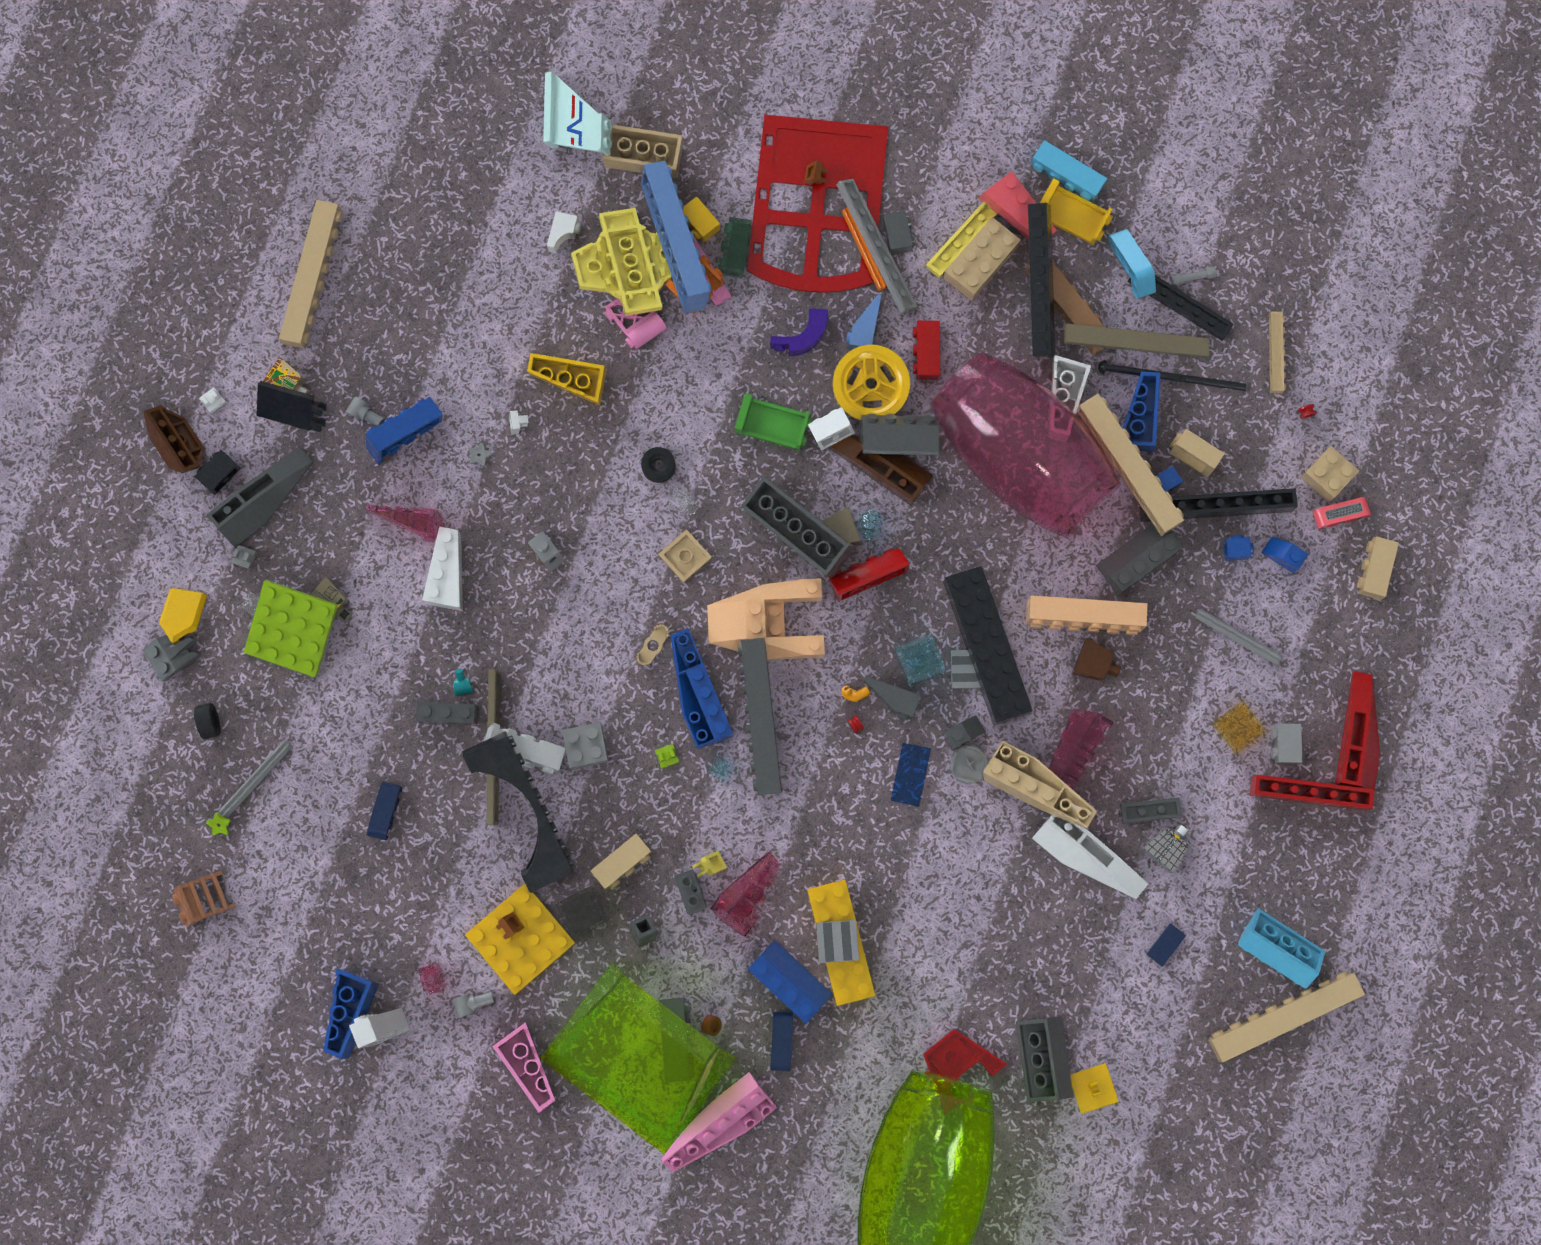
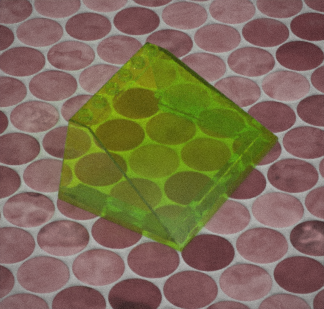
M611 962L539 1059L665 1155L675 1140L690 1124L738 1057L715 1045L627 978L620 971L619 967Z

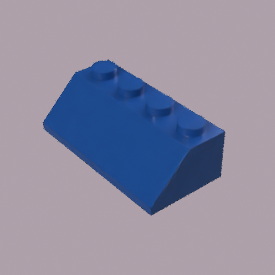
M775 940L748 968L754 976L805 1024L832 996V993Z

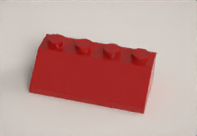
M890 548L884 551L882 556L877 557L874 555L867 558L866 562L861 565L855 563L849 566L847 571H837L833 578H829L830 586L837 601H842L907 573L910 564L899 548L896 550Z

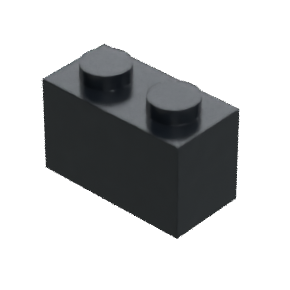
M220 450L210 457V461L206 465L201 466L197 470V474L194 477L211 493L216 495L241 467Z

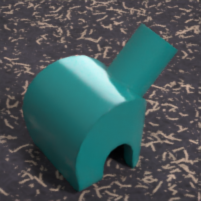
M455 670L457 677L454 681L455 696L473 693L470 680L464 677L463 670Z

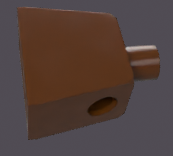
M1086 638L1072 674L1103 681L1106 674L1117 677L1121 666L1111 663L1114 656L1111 651Z

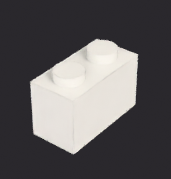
M842 407L808 424L821 451L855 434Z

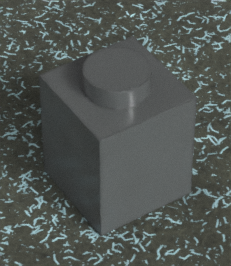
M648 914L630 922L629 932L638 948L656 940L657 929Z

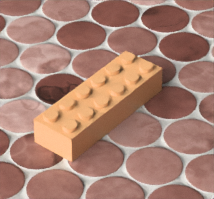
M1031 595L1026 602L1025 625H1030V628L1033 629L1049 626L1050 630H1061V627H1066L1069 631H1080L1081 628L1088 629V632L1091 633L1107 630L1108 634H1118L1119 631H1125L1126 635H1138V632H1141L1147 626L1148 603Z

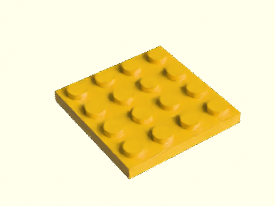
M523 884L465 934L514 995L520 992L575 944L574 940L534 892H529L526 884ZM514 912L525 928L510 938L504 939L503 936L506 932L503 928L498 930L496 926L501 918Z

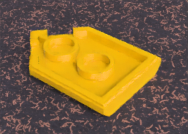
M176 588L169 590L159 624L172 644L179 641L186 634H191L197 630L206 603V594Z

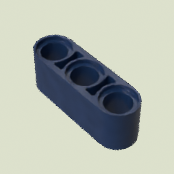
M384 781L381 783L368 825L367 836L385 841L388 840L389 836L387 834L393 824L394 810H397L400 800L398 796L402 792V786Z
M773 1012L770 1070L790 1071L793 1013Z

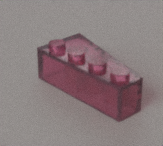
M1073 708L1048 769L1073 790L1085 771V763L1092 760L1095 755L1093 750L1098 742L1102 743L1105 738L1104 732L1107 727L1111 728L1114 722L1097 712Z

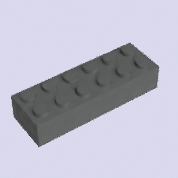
M765 476L761 478L741 505L750 515L828 577L833 578L856 548Z

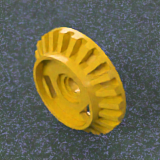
M863 345L849 351L839 361L834 372L833 392L837 403L850 417L860 421L861 415L870 413L876 415H895L903 407L909 395L910 376L904 361L894 351L884 346ZM885 365L895 380L890 383L880 367ZM857 367L860 371L853 385H850L847 381L853 369ZM868 379H874L877 382V386L874 389H869L866 386ZM882 401V406L865 408L863 407V402Z

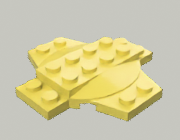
M636 208L599 213L602 232L595 243L591 242L571 253L579 288L611 294L622 303L625 316L662 310L659 291L664 283L672 279L657 232L651 233L646 230L644 225L639 223Z

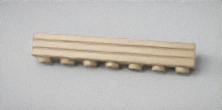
M1271 311L1269 314L1270 393L1282 394L1286 390V383H1284L1286 378V372H1284L1286 365L1284 361L1285 338H1283L1285 333V327H1283L1285 316H1283V312Z

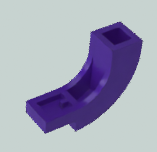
M809 309V322L806 329L801 334L793 337L771 336L770 349H774L777 352L789 349V356H798L815 348L826 332L828 309Z

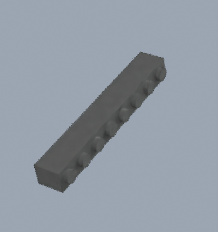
M765 638L741 640V644H738V654L743 657V664H740L741 675H745V683H742L743 695L747 694V702H744L745 714H749V722H746L747 733H751L752 741H748L749 752H753L754 760H751V771L755 772L756 780H753V789L757 791L758 796L777 794L782 792Z

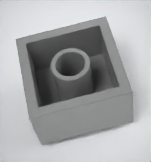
M600 722L562 730L568 764L571 770L609 762L603 727Z

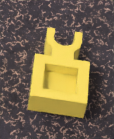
M719 851L704 856L700 859L701 862L692 866L693 869L698 867L701 870L697 877H701L705 873L712 876L727 868Z

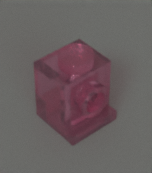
M439 963L417 969L423 992L428 991L430 995L441 992L440 988L445 987ZM429 976L434 977L433 983L428 982Z

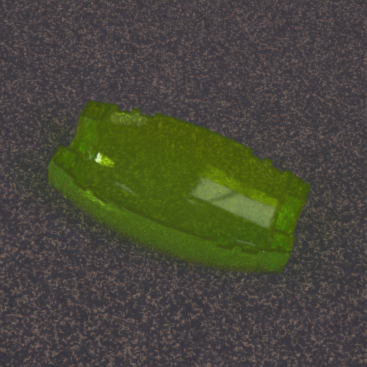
M911 1069L887 1108L872 1143L860 1191L857 1245H972L986 1205L993 1168L995 1132L993 1099L990 1090L949 1076Z

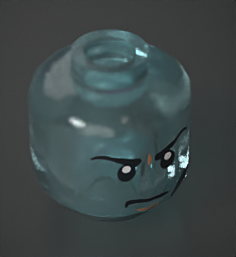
M867 510L859 516L857 531L864 539L871 540L881 534L883 518L879 512Z

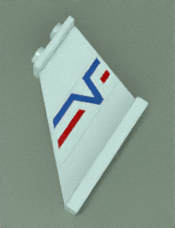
M553 72L545 73L543 142L551 148L564 146L604 153L606 156H609L612 146L610 139L612 130L611 120L602 113L596 112Z

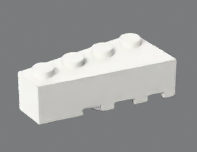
M1054 355L1052 365L1050 437L1068 441L1091 365Z
M493 723L488 728L485 740L505 731L508 736H513L517 745L514 747L517 754L521 753L525 761L523 766L533 769L536 766L542 768V772L553 774V772L560 770L565 752L564 747L544 740H540L539 743L535 742L536 738L524 734L518 736L516 730L510 728L501 730L500 725Z
M402 1008L378 1015H363L355 1018L354 1023L349 1025L358 1048L375 1046L410 1030Z

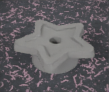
M480 443L477 448H468L471 454L470 464L479 463L484 467L486 459L492 455L491 452L485 450L483 443Z

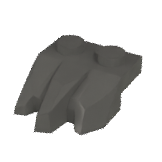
M164 635L142 649L161 681H166L178 671H183L192 665L200 655L198 652L191 651V648L198 641L194 637L184 639L183 636L179 641L172 644L168 636Z

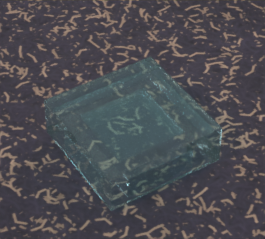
M716 755L707 773L725 782L733 764Z

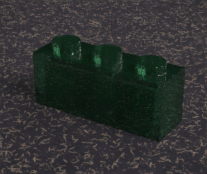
M729 217V223H725L724 234H727L726 241L722 240L721 244L723 258H719L718 269H721L724 276L743 278L752 220Z

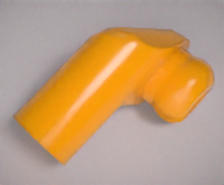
M848 685L841 689L842 696L852 702H858L871 695L866 686L858 691L850 688Z

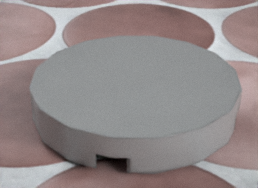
M965 745L958 748L950 759V769L953 776L958 781L966 784L979 782L984 777L983 772L989 764L983 750L974 745Z

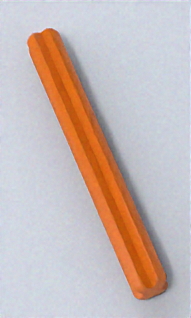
M847 207L842 210V214L877 290L883 291L887 288V285Z

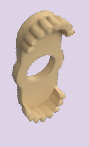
M659 624L654 627L650 637L645 640L643 648L637 653L636 658L639 664L644 666L651 664L655 656L661 652L664 642L669 637L667 626ZM652 640L657 641L659 644L656 651L648 649V643Z

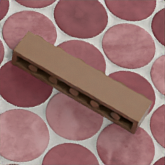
M1052 258L1054 308L1066 323L1104 327L1100 316L1092 312L1088 301L1080 297L1078 289L1075 285H1071L1068 282L1066 274L1056 267V263ZM1030 263L1027 265L1026 270H1025L1026 273H1027L1029 276H1030ZM1086 346L1093 356L1105 349L1103 347Z

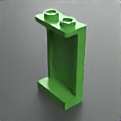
M745 393L735 425V433L800 451L801 446L805 447L808 436L805 435L807 428L810 429L808 424L812 423L813 418L810 417V411L804 413L754 399L751 394Z

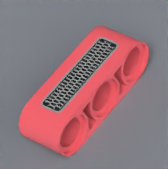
M1366 497L1321 507L1312 511L1318 530L1325 526L1332 527L1340 525L1339 523L1344 521L1348 523L1356 521L1360 517L1367 518L1371 516Z

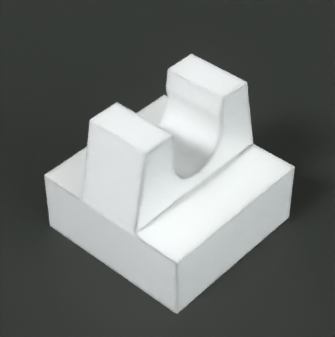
M214 387L199 398L211 414L227 403Z
M517 410L510 411L511 435L518 434L521 427L528 426V415L518 416Z

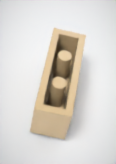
M1377 536L1368 542L1366 546L1368 556L1367 559H1364L1361 570H1364L1363 577H1360L1357 583V588H1360L1358 594L1379 600L1386 597L1399 542Z
M636 833L595 866L591 872L604 889L610 888L613 890L620 884V878L624 875L629 877L636 871L634 867L639 863L641 865L645 864L651 858L649 855L652 852Z

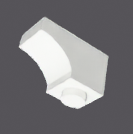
M555 212L547 243L549 252L556 253L558 247L564 241L575 239L576 234L580 233L581 223H579L577 216Z

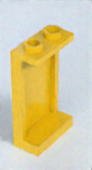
M1053 178L1040 202H1047L1051 205L1052 225L1094 246L1096 240L1100 242L1105 233L1102 230L1104 225L1109 226L1113 218L1110 215L1113 209L1109 207L1108 210H1105L1060 187V181Z

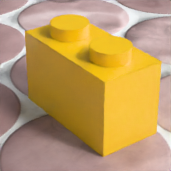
M695 197L683 207V214L688 217L689 227L692 229L691 232H693L696 240L700 239L704 243L721 230L720 223L698 197Z

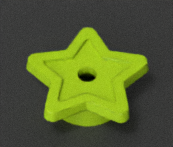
M218 812L215 813L213 819L206 821V824L212 828V835L218 833L229 834L227 827L230 819L225 818Z

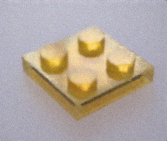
M1241 701L1211 723L1234 754H1237L1267 732L1244 701Z

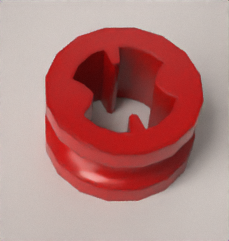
M1314 404L1298 409V412L1301 413L1300 419L1317 414V411L1313 409L1315 407Z
M856 715L853 716V719H847L855 734H858L859 730H864L862 723Z

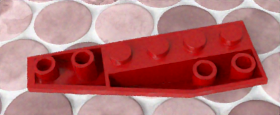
M1352 671L1335 785L1374 789L1375 791L1380 746L1373 675Z

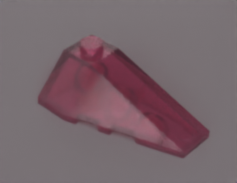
M365 505V510L368 513L419 536L426 542H435L439 526L442 527L444 518L438 510L413 507L412 511L404 507H397L395 510H392V508L387 506Z

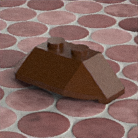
M162 405L145 410L143 413L149 439L168 468L182 474L199 468L205 448L187 420L167 410Z

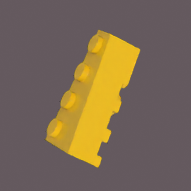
M530 353L527 372L531 376L600 406L607 372L604 365Z

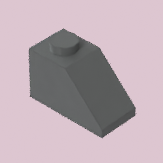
M975 715L944 731L943 736L953 751L986 731Z

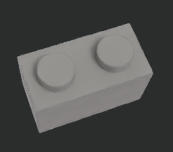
M1278 723L1274 725V728L1271 729V740H1274L1271 758L1275 759V764L1298 765L1302 763L1301 724Z

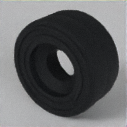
M662 447L649 449L641 460L643 474L648 480L655 483L669 480L676 469L674 456L669 450ZM657 460H661L664 463L663 468L660 470H656L653 467V463Z
M212 703L196 706L194 708V719L200 737L202 739L218 737L221 727L215 706Z

